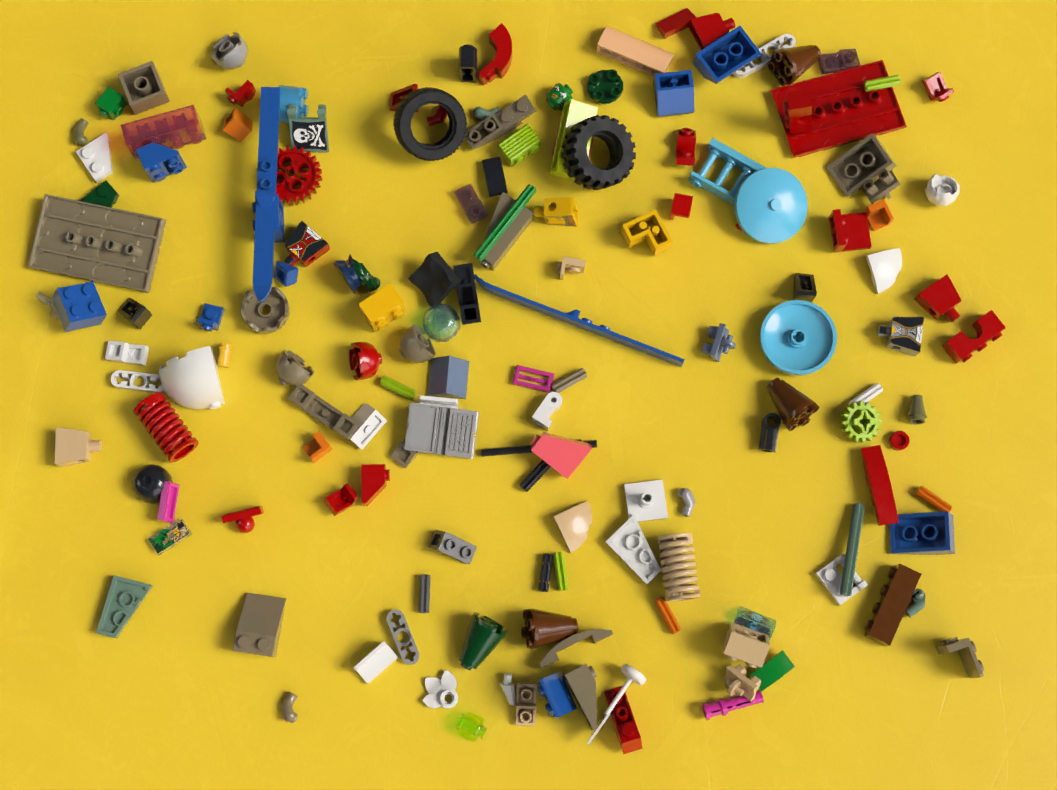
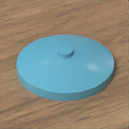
M765 168L750 174L740 184L734 201V211L739 226L750 238L761 243H779L794 236L802 227L808 209L807 196L802 184L794 175L779 168Z
M791 300L777 305L768 313L760 329V346L764 356L772 366L786 374L796 376L812 374L824 367L835 352L837 332L832 319L821 307L808 301Z

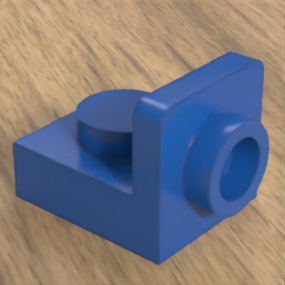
M205 303L201 318L197 319L201 329L212 332V329L218 331L224 308Z

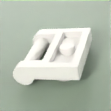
M844 553L815 573L839 606L868 585L855 571L854 583L856 586L852 588L851 596L840 595L842 574L836 566L840 563L844 568Z

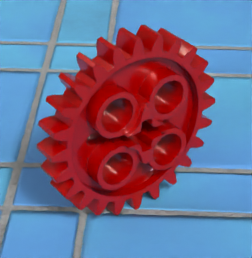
M286 146V151L284 152L279 148L277 170H282V172L277 171V179L283 178L284 181L276 184V194L279 195L282 203L286 200L288 206H290L291 201H294L295 205H298V200L305 203V197L311 200L310 193L317 194L315 187H321L317 181H322V176H320L322 170L319 168L320 163L316 162V156L311 157L310 151L305 153L303 147L298 151L296 146L293 147V150ZM285 162H291L288 167H283ZM308 168L306 173H300L301 169ZM297 184H300V185H301V187H300L299 189H297V190H294V189H293V187H294L295 185H297Z

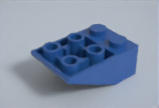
M561 671L539 680L537 689L541 698L546 697L548 704L545 707L549 716L553 715L554 718H558L577 709Z

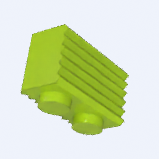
M527 123L498 144V151L510 166L514 164L519 165L525 160V156L528 154L533 155L540 149L541 140Z

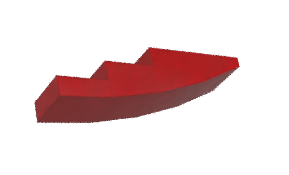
M881 446L860 448L866 483L870 489L872 506H875L877 524L882 526L899 523L892 486Z

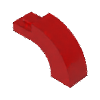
M502 23L489 34V43L494 47L496 55L478 73V80L483 86L487 82H492L496 74L503 78L512 62V40L508 30Z

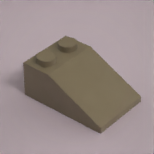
M871 133L826 168L846 197L864 188L863 183L872 180L874 182L878 180V174L883 169L890 171L897 167V165L879 139Z
M247 593L236 630L233 651L276 658L286 598Z
M584 664L565 674L564 678L591 730L597 729L596 681L594 678L597 675L592 666L588 667L587 664Z

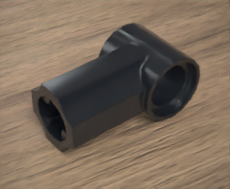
M769 413L762 419L758 450L776 452L778 431L781 424V418L778 414ZM767 418H772L775 421V427L767 425Z

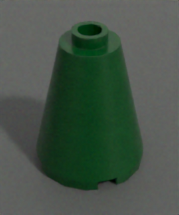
M474 612L471 616L459 660L462 662L460 665L467 670L477 669L508 633L507 630L502 631L503 626L487 616H484L483 619L478 617L480 613Z

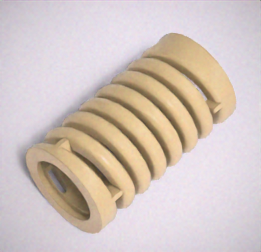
M678 533L657 537L659 550L662 552L660 553V558L663 559L660 562L663 567L661 571L665 574L662 577L665 582L663 587L666 589L664 592L665 602L701 598L698 584H686L698 581L697 576H687L697 574V569H683L695 567L696 562H679L695 559L694 553L681 554L695 550L693 546H686L693 544V534ZM693 590H694V593H684V592H687V591H693Z

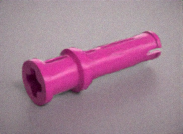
M758 690L756 691L755 699L749 701L742 695L726 700L718 698L717 701L707 704L703 702L702 710L706 720H710V717L726 716L729 711L763 703V695Z

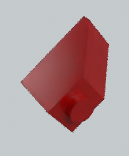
M385 464L361 465L363 506H368L386 488L387 481H390V469H386Z

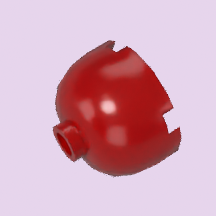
M368 342L351 343L353 349H349V363L351 371L355 369L356 375L353 376L354 379L364 380L373 377L377 373L379 365L382 364L381 354Z

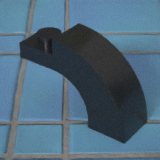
M472 263L453 265L454 273L460 279L456 287L462 325L481 322Z

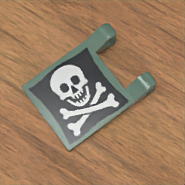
M289 104L287 115L292 150L296 146L298 151L303 147L305 152H329L326 105L318 106L317 118L296 117V105Z

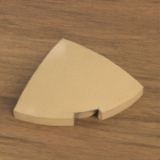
M588 501L553 517L570 553L577 550L588 537L587 533L590 525H592V512Z

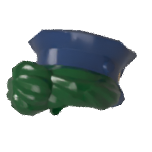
M349 254L346 261L334 262L335 267L354 294L360 286L365 287L367 292H372L379 288L381 284L379 278L373 277L363 263L354 260L351 254Z

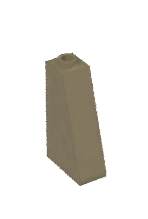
M504 192L500 196L485 238L515 202L512 197ZM524 207L479 263L484 268H491L494 271L532 222L534 213Z

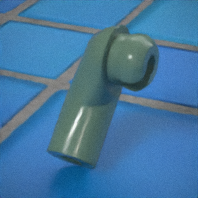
M498 106L490 111L476 107L473 113L477 119L483 121L494 113L496 115L501 110Z
M919 588L914 590L912 604L905 611L909 618L925 607V593Z

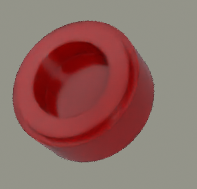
M896 431L889 437V445L896 451L904 450L910 442L909 436L903 431Z

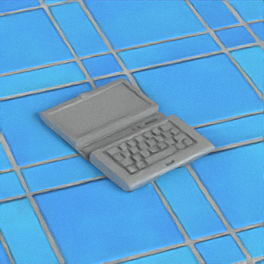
M410 402L404 450L473 459L479 411Z

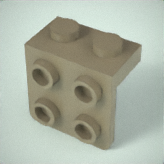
M958 637L940 641L941 645L936 647L938 655L958 650L968 677H983L984 667L982 662L976 657V647L973 641H970L969 638L958 639Z

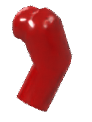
M438 105L435 115L426 117L428 126L443 123L448 115L442 106Z

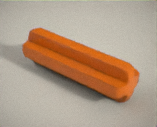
M920 486L915 494L938 511H951L952 506L924 486Z
M663 596L657 598L654 603L670 633H677L681 628L668 603L665 602Z

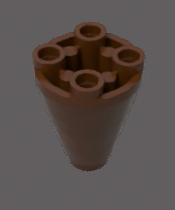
M816 45L777 49L771 55L768 68L774 73L781 86L790 85L821 57V52Z
M775 378L767 385L770 397L788 431L794 430L799 425L803 427L811 420L809 417L819 409L815 401L784 380Z
M537 609L523 610L525 627L521 628L522 639H526L528 649L538 648L568 638L578 632L576 618Z

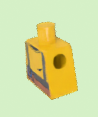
M574 197L546 198L544 206L534 207V217H544L548 225L577 227L579 209Z

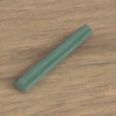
M861 503L853 504L840 587V595L846 597L851 596L865 509L864 504Z

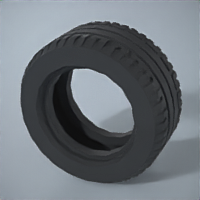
M425 87L408 93L397 106V110H395L393 126L396 138L407 152L425 161H438L447 158L459 149L458 147L461 146V143L464 141L463 139H465L467 118L462 105L451 94L437 88ZM429 103L439 104L447 112L449 118L448 131L439 142L422 144L413 136L411 119L415 111L421 106Z

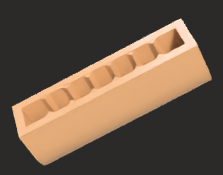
M609 26L603 31L596 50L601 55L653 77L658 73H666L674 58V54Z

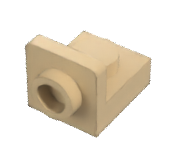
M563 256V261L558 262L557 273H560V279H564L565 270H569L573 274L584 273L586 260Z

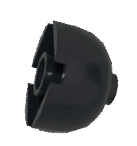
M149 464L144 465L134 474L132 487L138 498L146 503L154 504L160 502L161 491L164 488L165 481L172 483L173 481L166 469L159 465Z

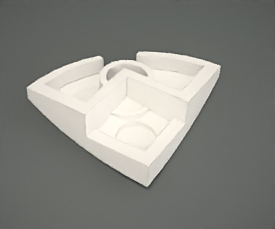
M900 248L874 253L866 257L872 273L871 280L877 294L890 288L896 281V277L902 268Z

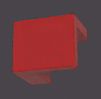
M675 193L669 219L673 220L674 216L689 218L693 196Z

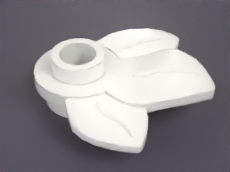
M446 670L441 679L434 677L425 679V686L429 694L423 699V702L428 707L438 708L442 706L444 708H453L457 704L458 694L455 691L457 681L451 672ZM446 695L452 696L451 702L445 701Z

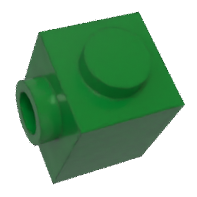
M110 87L95 102L99 109L98 113L104 118L110 117L112 120L119 117L128 104L122 95Z

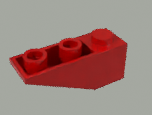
M622 686L604 691L608 707ZM624 692L611 711V717L622 752L627 754L643 748L641 736L626 693Z

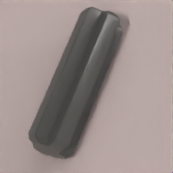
M428 574L420 575L419 613H429L431 577Z

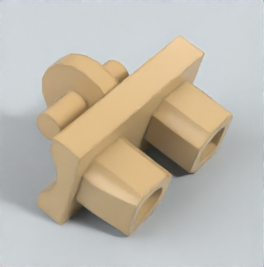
M741 664L735 667L727 666L726 675L723 679L729 687L727 693L730 696L736 693L740 696L743 695L749 701L755 699L761 680L756 676L748 679L746 677L747 671Z

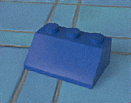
M738 26L696 53L693 64L704 78L717 84L761 56L762 53L743 28Z

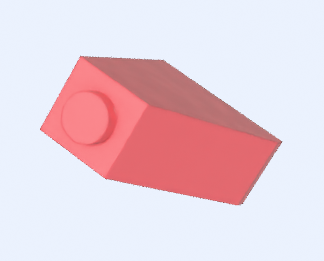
M545 432L540 436L537 434L531 441V451L567 479L592 449L589 443Z

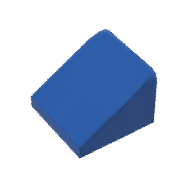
M277 261L274 277L287 287L297 282L299 269Z

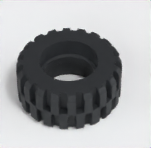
M596 115L571 127V131L566 133L565 139L567 140L562 142L561 147L564 148V151L561 152V158L565 160V163H563L564 169L567 168L569 170L568 176L570 178L574 177L576 184H583V188L600 190L619 184L630 174L629 170L633 169L634 166L632 160L636 159V152H633V148H636L635 142H632L630 139L632 137L631 133L626 132L625 129L627 127L624 124H618L619 120L615 118L610 119L606 115ZM591 136L603 140L609 149L610 161L605 170L595 167L588 158L587 143Z

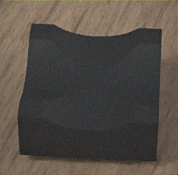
M438 252L428 254L422 265L408 278L412 284L421 290L431 307L440 304L460 281L459 277Z

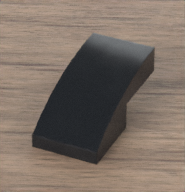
M500 157L482 160L489 197L501 195L503 192L508 194Z

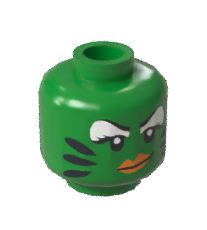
M557 83L547 91L546 95L548 98H546V101L554 110L562 111L564 103L573 99L571 95L573 91L567 84L563 86L561 83Z

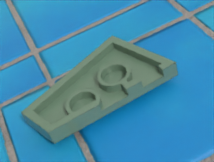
M114 575L96 633L117 638L153 585Z

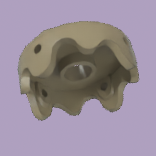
M272 287L271 292L263 302L257 300L254 290L247 291L244 294L241 315L247 326L255 332L262 334L273 333L281 329L287 322L290 307L288 300L279 288ZM264 306L271 307V312L267 315L261 314V309Z

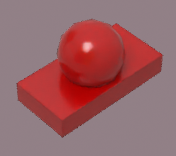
M256 506L222 515V521L227 523L236 520L235 526L237 530L241 533H249L255 526L252 516L263 514V507Z

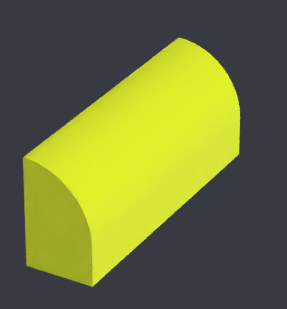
M573 99L564 103L550 174L575 179L568 176L569 170L567 168L564 169L563 163H565V160L561 158V152L564 151V148L561 147L562 142L567 140L565 135L568 131H571V127L587 118L596 116L598 107ZM592 136L587 143V155L589 154Z

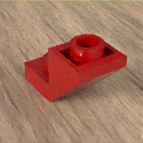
M690 128L677 129L675 155L677 165H695L696 130Z

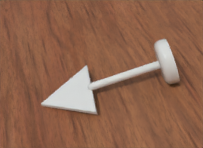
M622 665L621 672L628 679L605 711L603 719L588 740V745L608 719L611 711L630 683L643 685L647 681L643 674L630 665Z

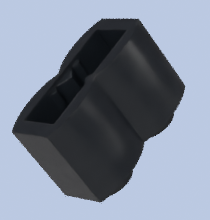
M468 44L459 48V80L461 82L475 83L477 80V49Z

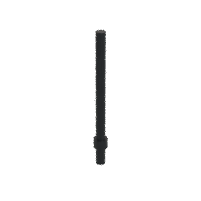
M597 440L581 441L589 443L592 448H597ZM532 445L481 449L482 457L533 452L531 451Z

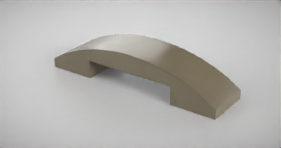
M304 385L297 386L288 397L289 400L348 440L360 425V423L318 397Z
M596 629L572 635L554 646L542 659L539 666L542 669L558 661L557 652L588 637H592L593 642L597 643L613 635L612 630Z

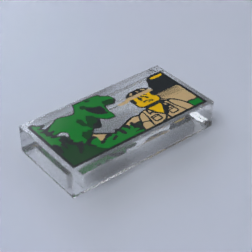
M179 518L149 537L148 541L159 556L191 536L192 533L183 518Z

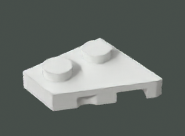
M104 133L76 151L97 183L113 173L111 151L109 148L110 138L107 133Z

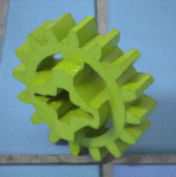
M858 401L857 404L855 402L850 403L851 408H844L847 413L841 414L844 421H841L840 424L845 425L842 432L847 431L846 437H853V442L858 440L860 443H865L866 440L872 441V436H878L876 430H882V427L878 426L879 423L883 422L882 419H878L881 412H875L877 407H870L871 402L864 403L863 401Z

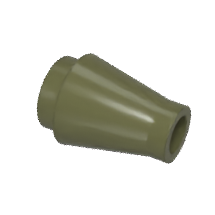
M922 395L911 396L907 415L911 424H923L927 418Z

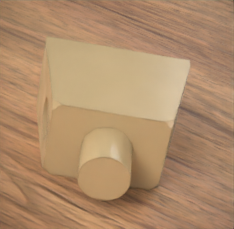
M56 428L55 464L57 466L66 467L90 462L92 452L102 451V441L92 440V435L89 432Z

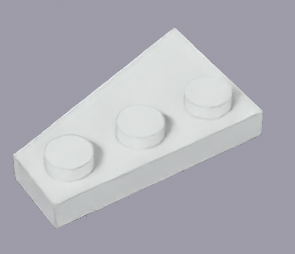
M633 514L606 543L648 584L661 569Z

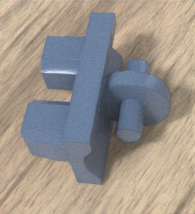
M722 323L719 324V327H709L708 337L715 340L713 344L705 342L702 348V352L712 357L716 362L720 361L722 353L728 354L729 349H735L736 344L732 342L733 336L728 335L729 330Z

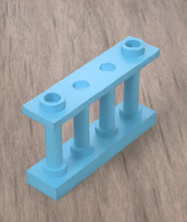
M712 138L707 147L710 155L698 174L693 171L691 172L688 181L693 186L703 188L734 206L736 192L743 180L753 172L765 169L766 167ZM721 158L726 164L713 183L704 177L715 159ZM737 167L741 169L742 173L731 192L722 188L721 185L731 168Z

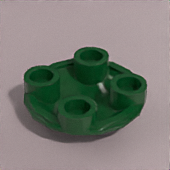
M600 70L589 76L587 91L595 102L609 104L621 96L623 81L616 70Z

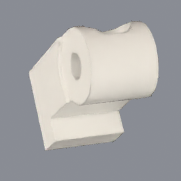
M557 392L549 393L532 416V421L546 431L552 425L550 417L562 405L561 395Z

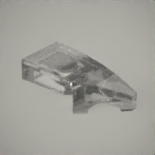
M39 291L35 298L52 308L49 314L60 321L52 299Z

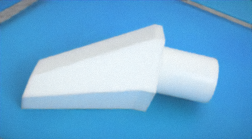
M504 673V681L500 682V685L508 703L515 706V684L511 683L512 674Z

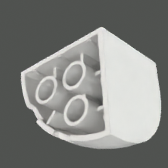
M211 346L186 352L187 355L181 359H178L176 356L166 362V367L161 366L159 368L163 389L177 404L190 409H218L221 405L225 404L218 368Z

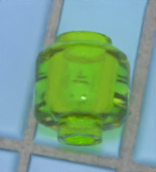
M468 712L466 715L462 714L456 726L458 735L471 742L477 741L478 737L482 739L487 728L484 727V718L472 712Z

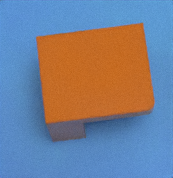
M234 108L224 119L223 131L241 142L252 131L253 121Z
M884 199L867 206L864 210L872 231L886 227L894 220Z
M319 431L312 435L314 439L303 447V450L313 463L332 450Z

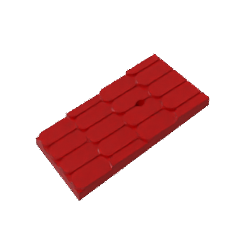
M883 60L771 90L794 158L861 141L871 133L875 136H880L907 127L893 87L868 92L864 90L865 81L888 77ZM809 89L812 103V131L790 134L789 128H785L783 101L787 100L786 93Z

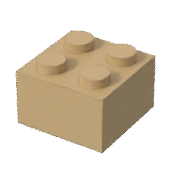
M730 622L723 641V653L731 660L737 661L739 659L745 661V664L750 667H762L770 648L769 636Z

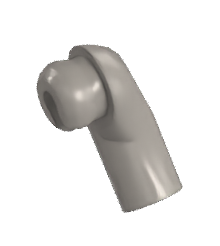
M681 488L678 491V496L685 503L681 514L690 517L696 501L690 489Z

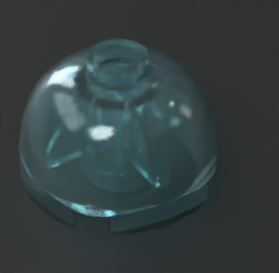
M435 304L427 309L424 314L423 329L431 340L447 342L458 334L460 329L459 315L450 305Z

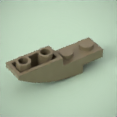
M525 94L496 115L493 113L466 132L465 139L473 150L482 147L523 124L521 121L535 113L536 110Z

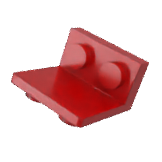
M840 209L832 210L829 216L834 253L870 249L872 247L865 212L841 215Z

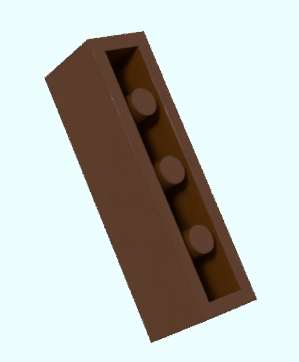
M902 564L895 565V567L892 566L887 575L889 581L887 585L884 584L881 588V599L874 604L872 609L874 615L871 620L866 622L864 627L866 631L865 637L885 647L891 645L921 577V573Z

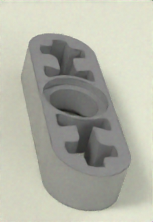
M397 609L391 610L387 614L386 619L403 662L413 665L419 660V651L404 614ZM396 613L397 616L401 615L399 623L400 626L405 624V628H399L394 632L393 628H397L395 622H391L390 619ZM402 631L407 632L409 635V639L405 643H400L397 639L398 634ZM412 642L413 646H409V649L412 653H416L413 661L405 659V656L408 654L406 649L401 650V646H407Z

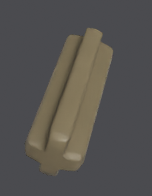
M580 368L553 383L551 388L554 392L560 393L585 379L587 374L583 368Z

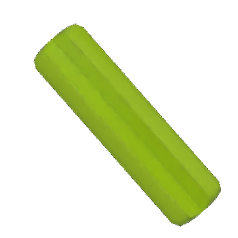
M899 75L867 80L864 82V90L868 92L898 86L900 84Z
M383 376L380 380L381 386L409 400H412L416 394L415 390L387 376Z
M556 552L553 554L557 589L558 591L568 590L564 553Z

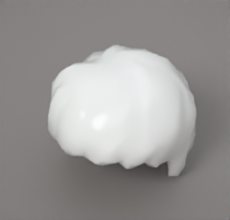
M934 174L926 184L925 194L928 200L936 206H948L956 200L960 192V186L952 177Z

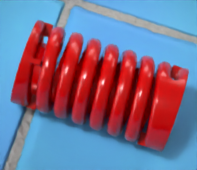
M157 392L142 400L134 408L133 413L138 416V420L142 422L143 427L151 434V438L155 440L159 449L168 457V461L174 463L190 454L198 446L199 442L195 437H191L192 432L188 431L186 425H183L184 421L179 419L180 416L175 413V409L171 407V404L166 402L167 399L164 394Z

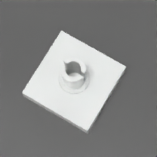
M663 479L624 484L628 519L633 514L637 522L668 519Z

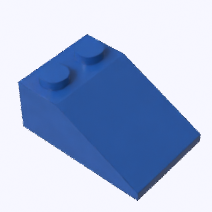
M949 511L897 514L899 523L890 524L891 554H955L953 515Z

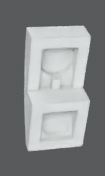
M108 341L105 359L146 366L149 347L146 345L128 344L126 342Z

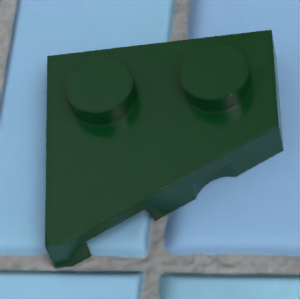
M105 180L80 201L112 208L119 194Z

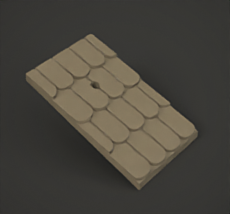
M45 194L28 267L150 293L166 220Z

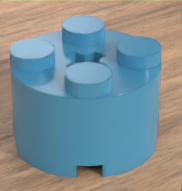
M279 85V122L289 124L287 115L289 104L296 105V117L307 116L308 105H305V99L308 96V89Z

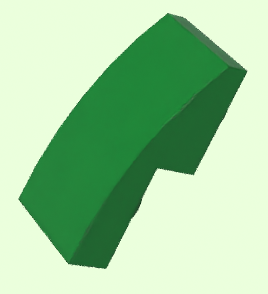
M782 650L767 660L762 667L750 673L749 676H756L761 680L759 690L762 692L795 666Z

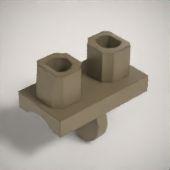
M883 169L878 174V180L875 182L868 180L863 183V191L872 204L883 196L890 199L891 195L889 192L900 185L892 170Z

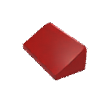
M685 8L655 23L662 37L666 39L688 28L690 20L696 18V16L688 8Z

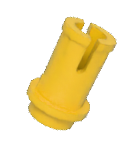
M220 343V346L217 348L219 349L217 366L229 367L230 353L233 351V348H231L232 344Z

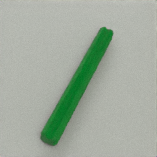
M530 184L526 186L474 252V257L477 260L482 261L536 193L534 186Z

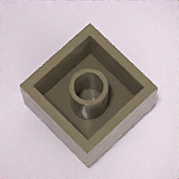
M153 61L118 74L129 105L135 115L170 102Z

